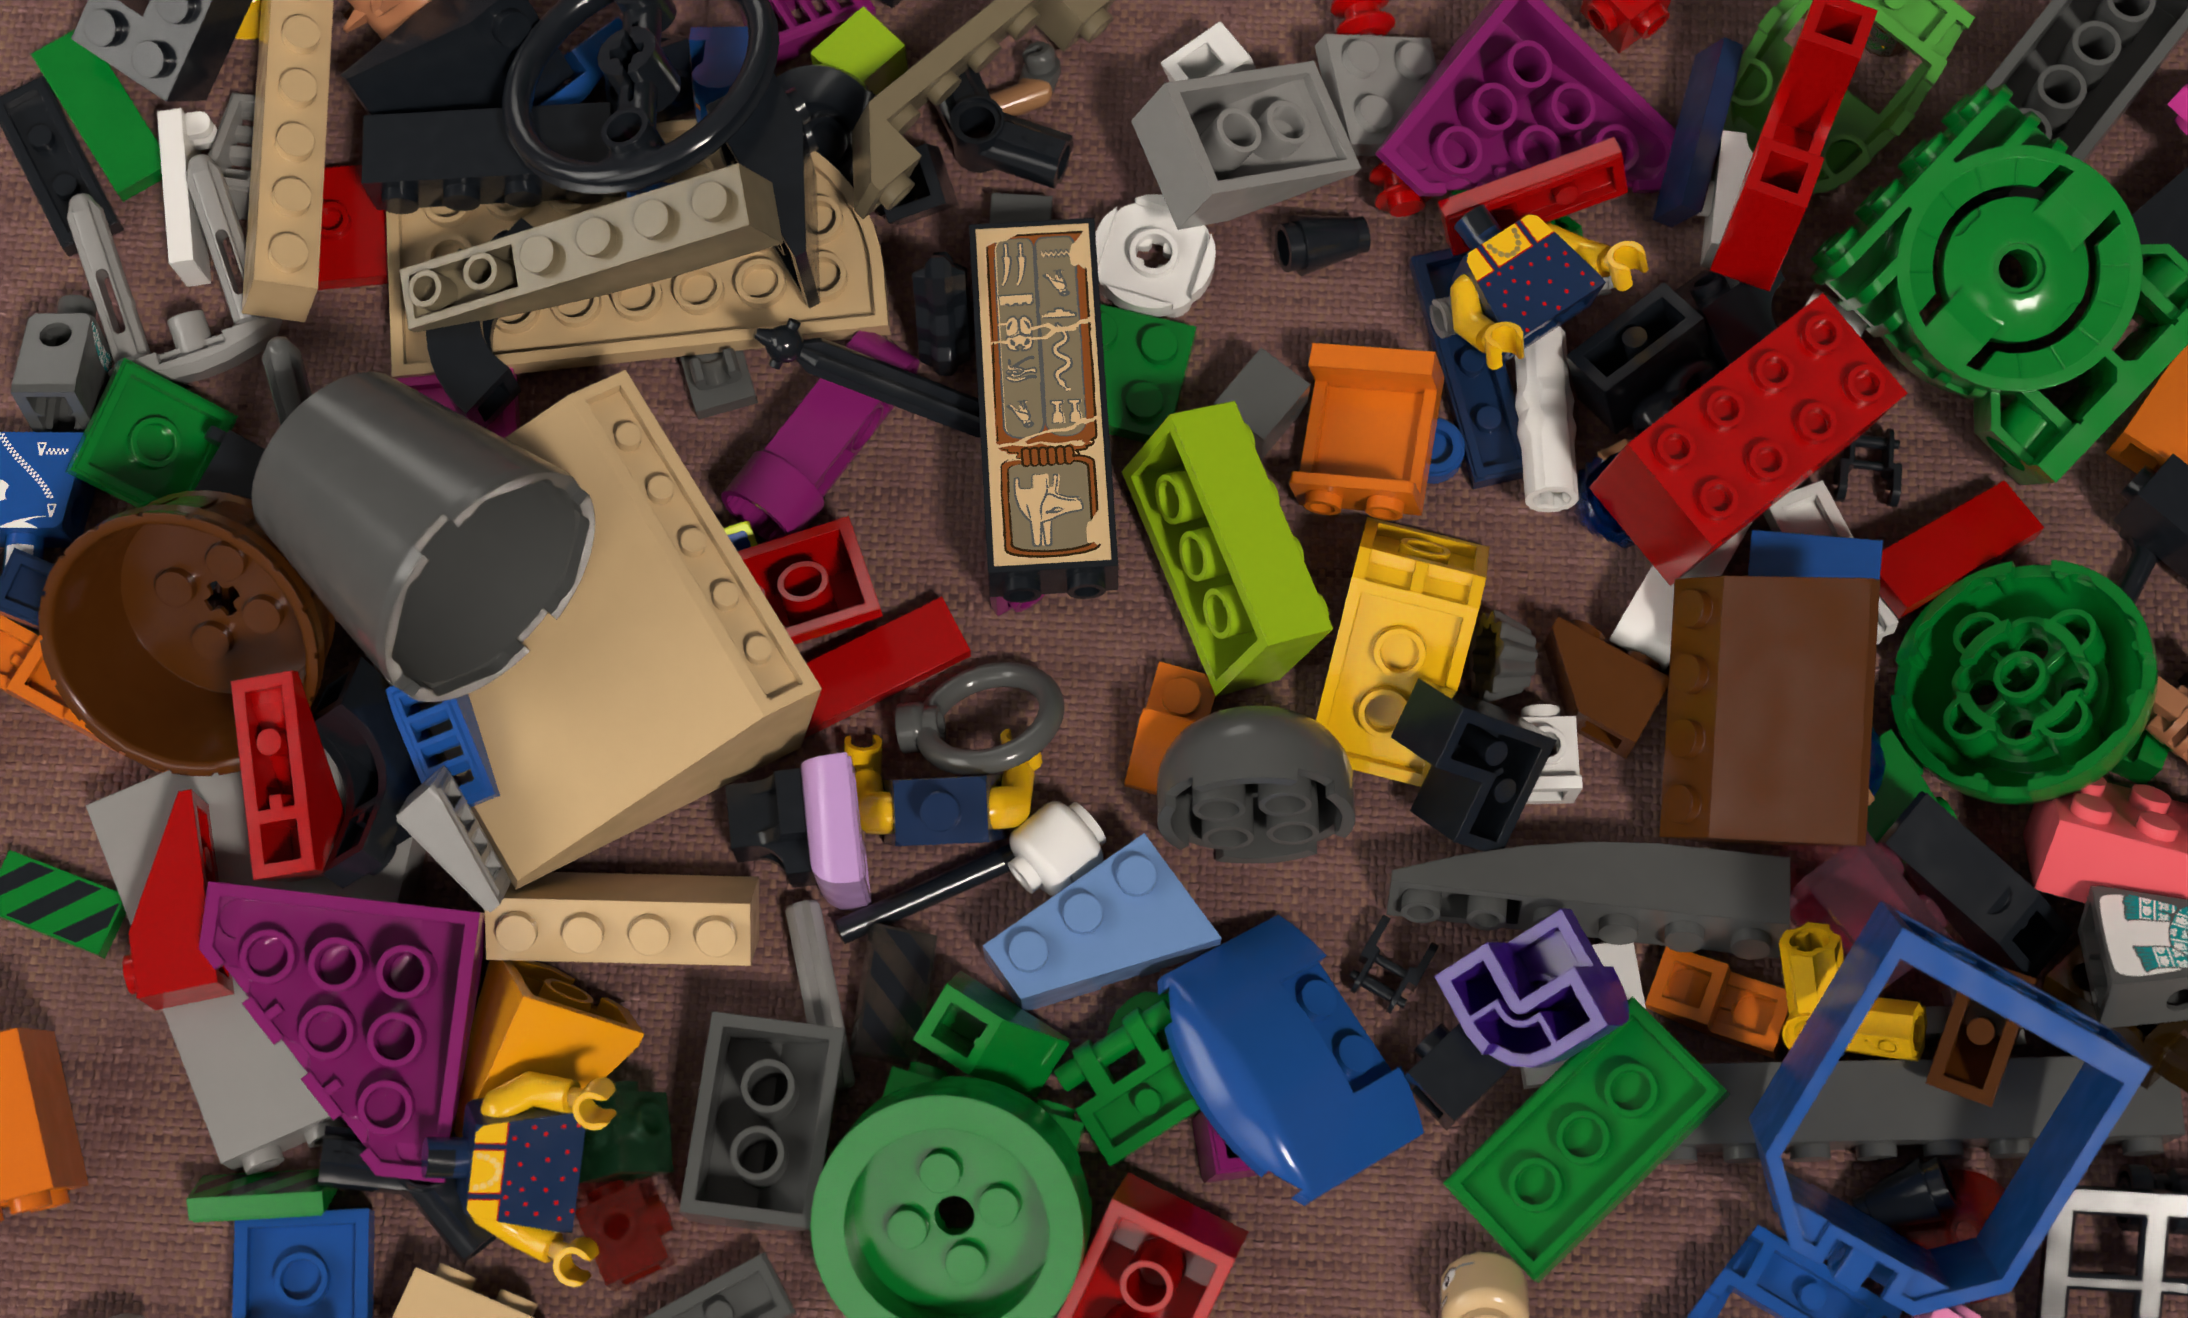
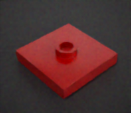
M362 164L325 168L318 290L388 284L386 211L376 209L363 187Z

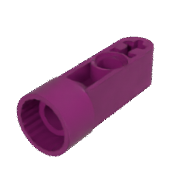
M858 331L846 345L849 349L914 374L918 371L919 359L879 334ZM820 378L763 451H755L721 493L723 504L739 523L749 521L753 534L765 542L806 530L824 508L823 497L895 406Z

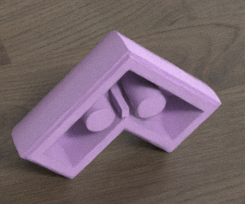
M847 752L807 759L801 763L800 768L809 859L821 895L830 905L840 910H860L871 905L872 901L866 846L861 832L856 774L852 758L848 756Z

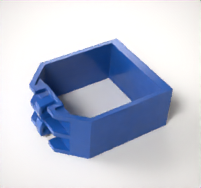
M1880 900L1751 1113L1749 1122L1774 1211L1778 1213L1781 1227L1786 1232L1790 1248L1820 1265L1826 1259L1832 1279L1854 1292H1857L1864 1280L1869 1277L1885 1286L1880 1294L1883 1300L1911 1316H1916L2012 1291L2148 1073L2151 1065L2119 1032ZM1900 959L2085 1061L1977 1237L1928 1250L1817 1186L1809 1184L1785 1171L1781 1158L1782 1153Z

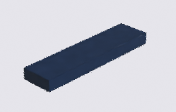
M1450 248L1411 256L1409 266L1432 348L1437 354L1445 376L1443 387L1454 425L1464 438L1465 454L1463 458L1473 490L1523 478L1522 450L1517 436L1519 418L1505 362L1500 369L1491 370L1486 364V353L1479 351L1458 334L1441 339L1433 328L1430 317V305H1433L1432 300L1450 296V288L1453 284L1452 276L1462 258L1471 252L1470 250L1453 256Z

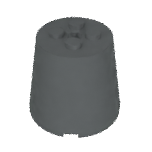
M361 372L342 377L319 389L301 403L282 423L267 445L258 464L252 487V508L260 528L383 676L411 699L423 702L451 700L480 689L504 674L530 652L522 642L536 629L548 613L556 620L562 614L585 572L595 536V511L590 495L580 488L575 479L566 471L404 383L379 372Z

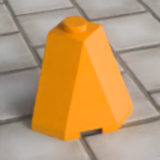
M490 960L472 1022L454 1129L456 1136L462 1137L465 1106L471 1100L485 1098L489 1091L528 1071L578 1081L581 1088L584 1089L592 1080L601 1077L606 1078L640 1045L644 1032L627 1008L608 997L601 998L598 1006L592 1004L594 1001L592 996L574 986L575 979L555 967L537 961Z

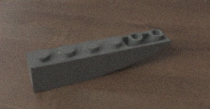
M1594 841L1526 845L1462 854L1392 870L1386 915L1401 916L1416 923H1430L1436 920L1464 923L1480 930H1497L1500 928L1528 930L1559 909L1565 908L1573 911L1587 937L1600 938L1609 944L1626 945L1636 942L1663 945L1678 952H1693L1697 950L1726 952L1749 960L1764 957L1779 958L1780 938L1790 926L1791 857L1663 843Z

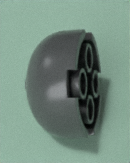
M1253 705L1228 708L1204 716L1186 727L1173 740L1165 752L1159 767L1157 779V825L1161 835L1171 845L1180 850L1189 846V842L1216 849V861L1277 863L1305 858L1317 854L1318 841L1333 834L1346 838L1355 824L1354 779L1346 751L1338 739L1326 727L1296 711L1274 706Z

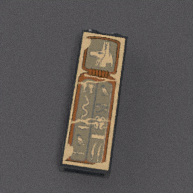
M1094 218L970 224V254L990 597H1003V599L1009 602L1024 603L1040 598L1041 594L1067 593L1073 598L1091 599L1102 596L1106 591L1118 590L1119 565Z

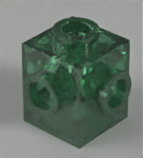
M616 1081L613 1082L616 1091L608 1100L598 1101L593 1099L600 1108L614 1109L617 1114L604 1128L600 1130H585L579 1183H633L674 1172L667 1092L639 1091V1082Z

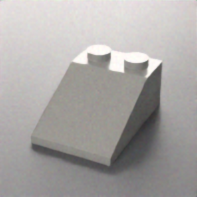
M1314 61L1166 82L1131 120L1177 230L1229 221L1352 176L1361 169Z

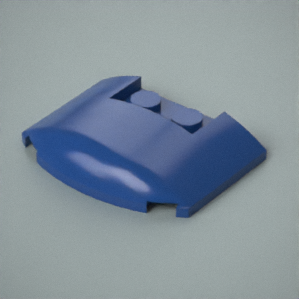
M1276 915L1163 975L1157 981L1158 995L1169 990L1172 1022L1164 1030L1176 1065L1203 1114L1226 1144L1249 1168L1261 1178L1270 1171L1275 1176L1301 1189L1291 1199L1306 1206L1419 1138L1424 1133L1413 1093L1405 1078L1402 1067L1400 1066L1393 1071L1390 1069L1320 964L1327 955L1297 927L1280 915Z

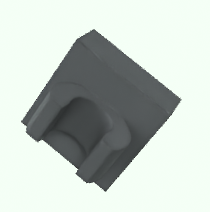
M727 348L721 353L680 357L698 419L758 403L743 350L735 351L732 348Z

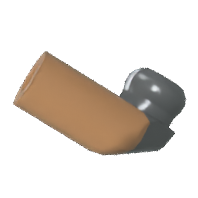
M1035 42L1026 47L1022 54L1025 64L1018 83L989 94L991 99L995 100L1002 108L1003 113L1016 117L1041 108L1051 100L1061 74L1060 59L1055 56L1054 48L1048 43Z

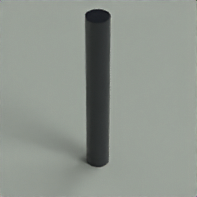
M1010 844L835 920L844 944L1010 872L1008 863L1015 858Z

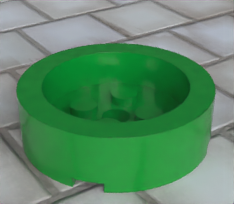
M950 1076L942 1077L940 1080L919 1083L907 1088L903 1086L889 1093L867 1109L852 1125L827 1160L814 1192L810 1223L811 1242L818 1271L829 1295L847 1318H1053L1065 1302L1075 1282L1088 1247L1092 1225V1200L1089 1197L1086 1179L1079 1163L1080 1156L1074 1144L1062 1127L1042 1107L1025 1095L992 1081L973 1077ZM948 1196L964 1198L971 1204L974 1210V1221L967 1227L947 1228L945 1221L939 1213L940 1201Z

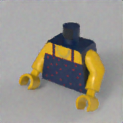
M1485 205L1477 206L1464 215L1454 226V229L1470 248L1471 252L1462 258L1452 276L1453 284L1450 288L1453 329L1479 351L1486 353V364L1489 369H1500L1504 362L1515 355L1518 359H1523L1525 357V348L1591 306L1606 283L1602 277L1611 276L1613 286L1618 291L1630 289L1633 285L1630 269H1636L1642 273H1646L1649 270L1644 248L1635 241H1622L1614 246H1609L1587 239L1552 223H1545L1539 216L1534 214L1526 215L1503 230Z
M1011 729L1002 731L1000 735L1001 744L1012 740ZM872 735V746L870 747L854 746L851 743V736L844 738V752L851 756L855 768L861 829L869 834H884V844L892 846H917L997 841L1006 839V829L1019 827L1027 820L1030 814L1035 777L1034 771L1043 764L1041 752L1025 763L1003 771V774L882 779L881 737Z
M533 1071L525 1072L489 1091L485 1098L473 1099L466 1104L462 1137L424 1138L421 1155L423 1178L457 1179V1194L464 1213L471 1216L475 1224L511 1247L543 1263H549L553 1260L554 1274L561 1283L571 1287L580 1286L590 1279L592 1275L589 1271L580 1269L574 1264L572 1254H576L584 1260L592 1261L599 1255L598 1245L588 1237L575 1238L568 1244L563 1241L562 1233H573L585 1130H600L607 1126L617 1114L614 1109L600 1108L593 1099L598 1101L608 1100L616 1091L615 1086L610 1079L601 1077L592 1080L582 1089L579 1082L573 1079Z

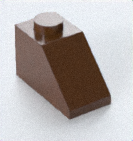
M2002 967L2036 986L2037 978ZM1957 991L1925 1084L1992 1107L2022 1026Z

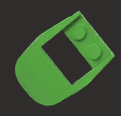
M1782 0L1779 4L1773 6L1758 24L1757 32L1742 55L1723 130L1747 133V142L1752 152H1754L1782 74L1793 50V47L1785 42L1784 39L1810 8L1813 0ZM1850 0L1878 10L1874 24L1922 60V62L1879 115L1848 90L1846 91L1820 155L1825 159L1812 194L1827 192L1848 182L1872 161L1871 158L1895 136H1900L1915 117L1914 114L1947 65L1948 61L1946 59L1963 30L1969 29L1975 19L1973 15L1953 0Z

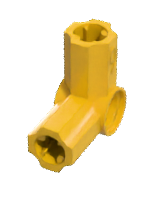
M1806 922L1801 927L1785 930L1779 941L1789 1017L1783 1026L1782 1038L1789 1050L1844 961L1841 936L1835 934L1830 929L1829 924ZM1877 997L1844 1052L1919 1061L1925 1048V1035L1928 1025L1926 1006L1920 1005V1002Z

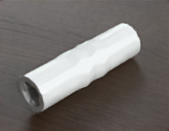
M1560 326L1525 348V357L1520 360L1515 355L1517 380L1515 408L1519 418L1517 436L1522 450L1525 504L1530 509L1538 512H1559L1569 509L1579 500L1574 446L1577 430L1573 418L1575 400L1569 382L1568 362L1566 359V332Z

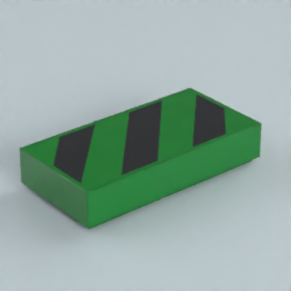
M9 850L0 868V918L103 959L106 958L126 916V911L118 891Z
M319 1169L272 1171L253 1175H246V1173L202 1175L186 1198L189 1221L197 1223L322 1216L338 1189L317 1186Z

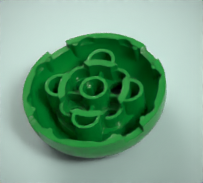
M2052 559L2051 565L2016 567L2013 561L2005 562L1977 571L1951 585L1927 605L1907 631L1895 658L1898 670L1894 695H1891V704L1899 732L1910 751L1925 769L1952 789L1970 797L1999 804L2021 805L2051 801L2055 798L2073 794L2098 781L2120 763L2134 747L2146 727L2156 698L2158 686L2156 650L2151 633L2134 602L2120 587L2098 572L2078 564ZM2048 651L2043 660L2032 652ZM2074 684H2087L2084 690L2080 688L2066 691L2070 686ZM1992 685L1997 688L1998 695L1993 702L1987 705H1977V700L1983 686ZM2032 725L2029 736L2022 739H2014L2015 733L2020 728Z

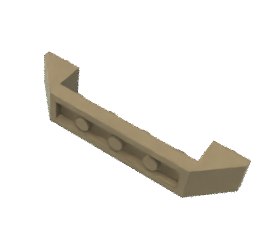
M994 0L868 102L852 131L854 211L864 219L881 204L887 210H890L911 191L915 183L909 177L922 155L902 135L919 119L921 113L918 109L929 100L934 106L944 102L960 85L962 80L959 76L968 68H971L975 73L983 70L1000 52L1002 47L999 43L1010 35L1017 41L1036 24L1065 52L1081 37L1087 43H1090L1108 27L1114 18L1108 10L1115 0Z

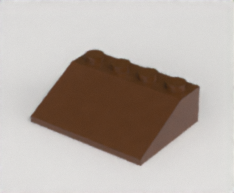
M1712 576L1675 579L1659 837L1711 844L1866 847L1880 580L1873 578Z

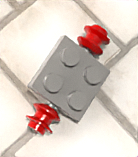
M1334 0L1330 6L1333 16L1345 20L1337 27L1336 34H1325L1315 44L1322 80L1356 156H1376V151L1437 69L1430 38L1385 36L1394 28L1396 23L1395 17L1391 13L1380 11L1389 3V0ZM1383 161L1369 173V180L1373 185L1384 187V191L1379 193L1374 200L1376 208L1389 211L1391 216L1406 217L1422 211L1426 206L1425 202L1433 197L1417 195Z

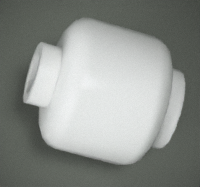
M1051 801L1043 805L1028 817L1022 825L1016 827L1010 833L1009 842L1015 858L1008 863V867L1017 881L1029 893L1033 894L1040 888L1048 895L1054 896L1103 862L1101 846L1106 843V837L1094 818L1077 802L1067 806L1059 801Z

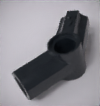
M968 68L959 76L962 81L957 89L944 102L935 106L952 141L957 162L961 167L971 172L983 173L996 169L1055 189L1057 184L1061 183L1068 168L1073 148V135L1003 113L999 104L991 99L979 72L975 73L971 68ZM976 130L990 132V134L982 138H970L967 136V134Z
M325 1126L317 1186L403 1196L406 1200L414 1203L462 1263L479 1254L497 1238L475 1224L472 1217L464 1213L457 1194V1179L446 1178L445 1183L376 1176L360 1156L366 1150V1147L351 1128Z

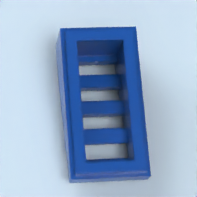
M395 686L388 687L385 690L394 719L421 784L444 765L452 777L471 770L474 780L458 786L470 807L500 796L469 694L442 701L443 703L421 711L420 704L425 702L411 699L406 693ZM450 720L453 729L430 738L427 728ZM459 745L461 746L463 755L438 764L437 754Z

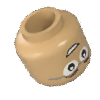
M1494 1252L1467 1254L1449 1264L1442 1275L1440 1286L1441 1318H1529L1528 1283L1521 1267L1508 1257Z

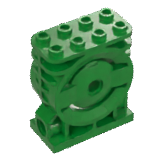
M1985 84L1972 96L1969 93L1966 94L1941 119V122L1947 127L1944 133L1940 131L1928 142L1925 139L1922 140L1903 158L1897 166L1904 173L1899 180L1895 178L1885 188L1880 185L1856 208L1854 214L1860 221L1854 227L1852 225L1849 226L1841 234L1835 232L1814 252L1810 260L1817 267L1810 277L1819 285H1828L1840 297L1837 303L1847 312L1854 310L1867 323L1865 329L1874 338L1881 336L1891 353L1915 376L1941 390L1974 399V433L2006 463L2002 469L2019 485L2056 483L2188 345V261L2170 244H2141L2135 222L2126 203L2106 178L2080 159L2065 153L2069 146L2060 137L2050 140L2040 131L2037 126L2040 124L2041 119L2033 111L2023 114L2009 101L2014 93L2005 84L1992 90ZM2013 186L2032 189L2040 187L2045 190L2046 193L2040 200L2013 196L1990 201L1974 208L1957 221L1946 236L1938 258L1937 279L1943 302L1923 322L1919 313L1936 294L1933 280V259L1936 245L1942 230L1953 214L1973 197L1991 189ZM2005 254L2016 258L2022 266V280L2016 288L2004 283L2000 277L1999 265ZM2089 256L2091 287L2088 305L2081 319L2065 336L2047 347L2032 352L2005 353L1994 351L1978 370L1967 366L1968 362L1988 341L2005 344L2021 343L2046 336L2060 327L2071 316L2084 296L2089 276ZM2131 319L2139 324L2136 327L2138 331L2131 332L2113 351L2112 348L2120 340ZM2078 376L2079 388L2059 409L2039 391L2065 383ZM2000 402L2006 406L2002 412L2000 411Z

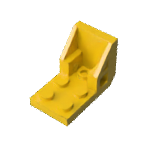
M1367 517L1316 721L1326 727L1338 739L1346 751L1352 770L1419 787L1422 786L1431 764L1391 738V735L1418 678L1456 692L1458 691L1486 582L1489 557L1488 546Z

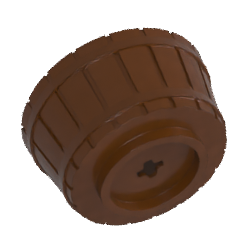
M209 490L184 491L164 496L144 507L129 509L112 516L78 537L63 552L65 555L60 556L51 569L43 589L46 593L41 596L38 614L39 635H42L43 638L40 644L44 662L51 679H55L57 683L55 687L68 708L79 721L83 720L86 723L85 727L118 753L122 751L126 757L144 766L164 772L166 769L171 770L173 774L213 776L214 773H218V775L241 771L231 681L290 670L298 671L310 708L312 707L321 686L325 660L332 645L335 617L260 528L253 513L252 499ZM217 581L223 588L233 586L238 591L239 596L233 601L236 612L229 614L223 606L213 608L208 603L207 599L213 594L212 587L210 586L211 582Z

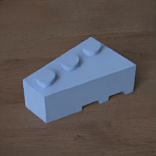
M1143 833L985 943L983 951L986 963L1018 1007L1028 1012L1100 990L1102 986L1139 975L1140 977L1160 972L1162 968L1195 959L1220 946L1222 938L1145 833Z

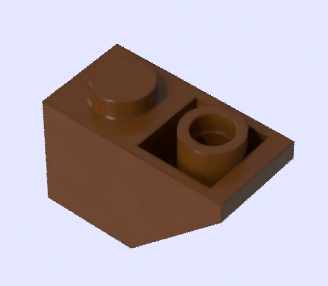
M1558 616L1544 643V648L1565 715L1576 716L1577 733L1627 759L1667 689L1669 677L1661 673V666L1649 656L1633 650L1625 653L1604 641L1605 636L1594 626L1576 619L1568 622Z

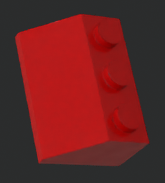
M849 516L737 551L794 644L883 617Z

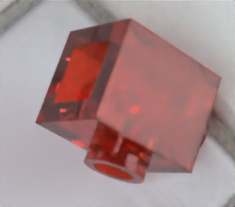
M618 1180L589 1193L586 1196L589 1205L575 1211L585 1237L591 1238L598 1245L599 1255L594 1259L605 1285L614 1292L676 1264L664 1235L675 1230L659 1193L648 1197L646 1191L637 1182L626 1187L624 1180Z

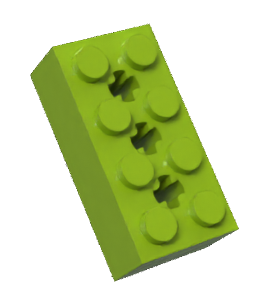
M1230 401L1170 414L1122 470L1126 484L1215 696L1278 681L1333 630L1329 620L1326 601L1316 590L1304 562L1302 546L1290 530L1280 506L1278 490L1275 484L1268 479L1255 448L1253 432L1244 423L1236 402Z

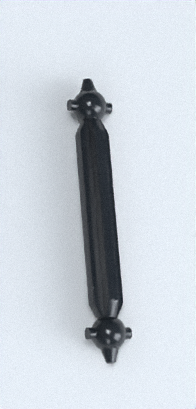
M789 318L786 325H779L773 329L756 328L753 337L766 347V351L771 357L768 364L775 369H780L783 363L796 360L811 375L971 436L980 437L979 400L974 396L821 337L803 339L798 331L801 323L792 318Z

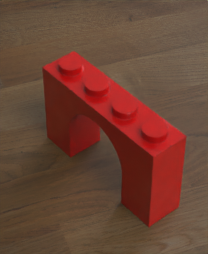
M1850 0L1812 1L1782 74L1710 271L1770 292L1807 209L1825 159L1820 156L1861 59L1878 10Z

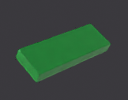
M74 29L31 53V56L113 188L124 202L162 180L160 145L110 65L71 39L75 31Z

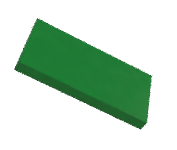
M1633 996L1628 1000L1629 1021L1570 1057L1443 1182L1447 1189L1530 1278L1537 1283L1548 1275L1731 1095Z

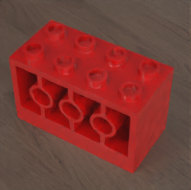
M1822 293L1627 443L1591 484L1589 489L1671 586L1675 583V579H1680L1856 441L1908 393L1824 293Z

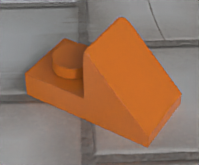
M1159 661L1146 708H1142L1124 782L1125 787L1157 795L1159 767L1170 744L1186 727L1212 713L1216 696L1206 674Z

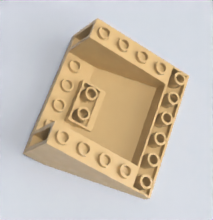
M626 370L567 395L505 437L510 442L571 475L580 488L590 495L595 511V536L590 558L582 579L562 614L556 620L548 613L536 629L522 642L530 652L504 674L480 689L469 693L500 796L470 808L515 889L549 874L801 748L822 689ZM425 702L420 704V708L423 711L443 702ZM450 720L427 728L431 738L453 729ZM459 745L439 753L438 756L443 763L464 753ZM471 770L453 776L458 786L474 780Z

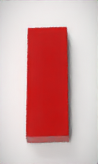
M1615 137L1438 201L1446 241L1453 256L1470 251V248L1454 229V226L1464 215L1477 206L1485 205L1498 224L1505 230L1528 214L1537 215L1547 223L1628 193L1622 151Z
M2004 480L1882 550L1879 595L1900 619L1936 598L1951 585L1966 576L1987 568L2033 541L2045 527Z
M942 596L806 663L822 689L804 739L971 657V650Z

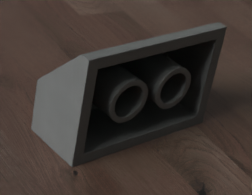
M712 1011L679 1210L688 1221L751 1230L811 1231L812 1202L819 1177L826 1163L845 1028Z

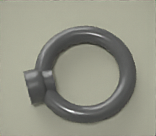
M993 662L978 665L959 672L942 682L927 696L923 703L915 701L897 704L895 728L898 744L903 754L921 753L933 766L952 774L983 776L1003 772L1030 760L1052 741L1063 721L1064 697L1055 680L1034 666L1018 662ZM998 687L1019 688L1030 692L1039 703L1038 714L1033 723L1022 734L1004 744L987 749L966 750L955 748L945 742L946 724L944 716L954 705L974 693Z

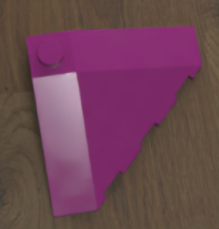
M1492 0L1454 44L1376 151L1375 155L1417 195L1443 196L1447 193L1446 190H1470L1615 137L1622 151L1627 188H1632L1633 193H1655L1661 189L1676 130L1542 0Z
M208 881L199 950L214 969H219L224 965L249 997L241 1004L273 1045L283 1041L308 1073L301 1078L302 1082L333 1121L341 1116L363 1143L366 1150L360 1156L376 1176L438 1183L446 1182V1178H423L421 1170L422 1146L425 1137H453L480 980L485 942V913Z

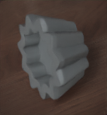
M1493 610L1491 614L1482 613L1479 627H1474L1472 634L1473 643L1467 653L1470 665L1466 679L1472 681L1471 696L1479 697L1480 700L1490 702L1522 693L1525 687L1530 686L1531 676L1536 672L1535 661L1538 656V652L1535 649L1536 637L1532 636L1529 628L1500 611Z

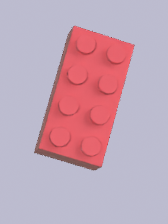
M2102 777L2073 794L2033 805L2023 832V838L2033 887L2036 890L2086 903L2091 886L2110 887L2188 900L2187 803L2172 800L2164 791L2149 785L2136 784L2131 789L2108 783Z

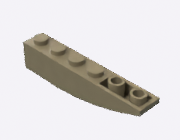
M737 163L400 269L408 330L421 332L474 321H486L599 297L675 277L783 244L773 183Z

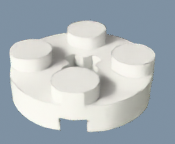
M1147 194L1136 197L1135 203L1126 205L1118 211L1116 207L1109 212L1097 228L1095 235L1099 292L1104 298L1112 301L1119 308L1154 317L1166 316L1176 318L1188 312L1192 303L1198 300L1207 290L1213 276L1216 254L1212 234L1210 236L1205 225L1177 230L1163 195ZM1152 244H1159L1163 246V256L1170 260L1165 265L1150 268L1144 266V260L1136 255L1138 251L1149 252Z

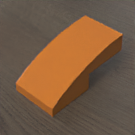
M1667 946L1663 952L1645 1002L1647 1009L1714 1038L1773 1059L1776 1058L1782 1041L1783 1026L1789 1017L1784 988L1731 972L1730 965L1692 952L1674 951Z

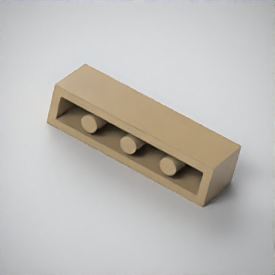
M551 872L518 889H515L511 882L501 904L491 913L488 910L485 911L486 960L751 966L759 941V877Z

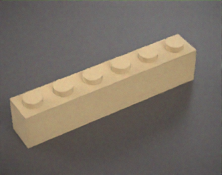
M261 0L242 314L305 322L318 290L334 0Z

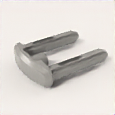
M199 154L190 159L186 181L234 323L233 327L222 330L223 334L214 337L211 335L203 310L184 312L167 320L176 349L162 354L151 353L103 208L91 195L85 193L76 194L69 201L67 221L115 363L114 367L108 371L109 378L118 361L126 358L177 385L207 379L239 366L264 351L267 343L272 338L277 337L283 324L282 319L242 314L243 293H239L223 241L229 237L244 281L246 240L223 171L208 155ZM108 276L125 323V331L122 333L105 285V279Z

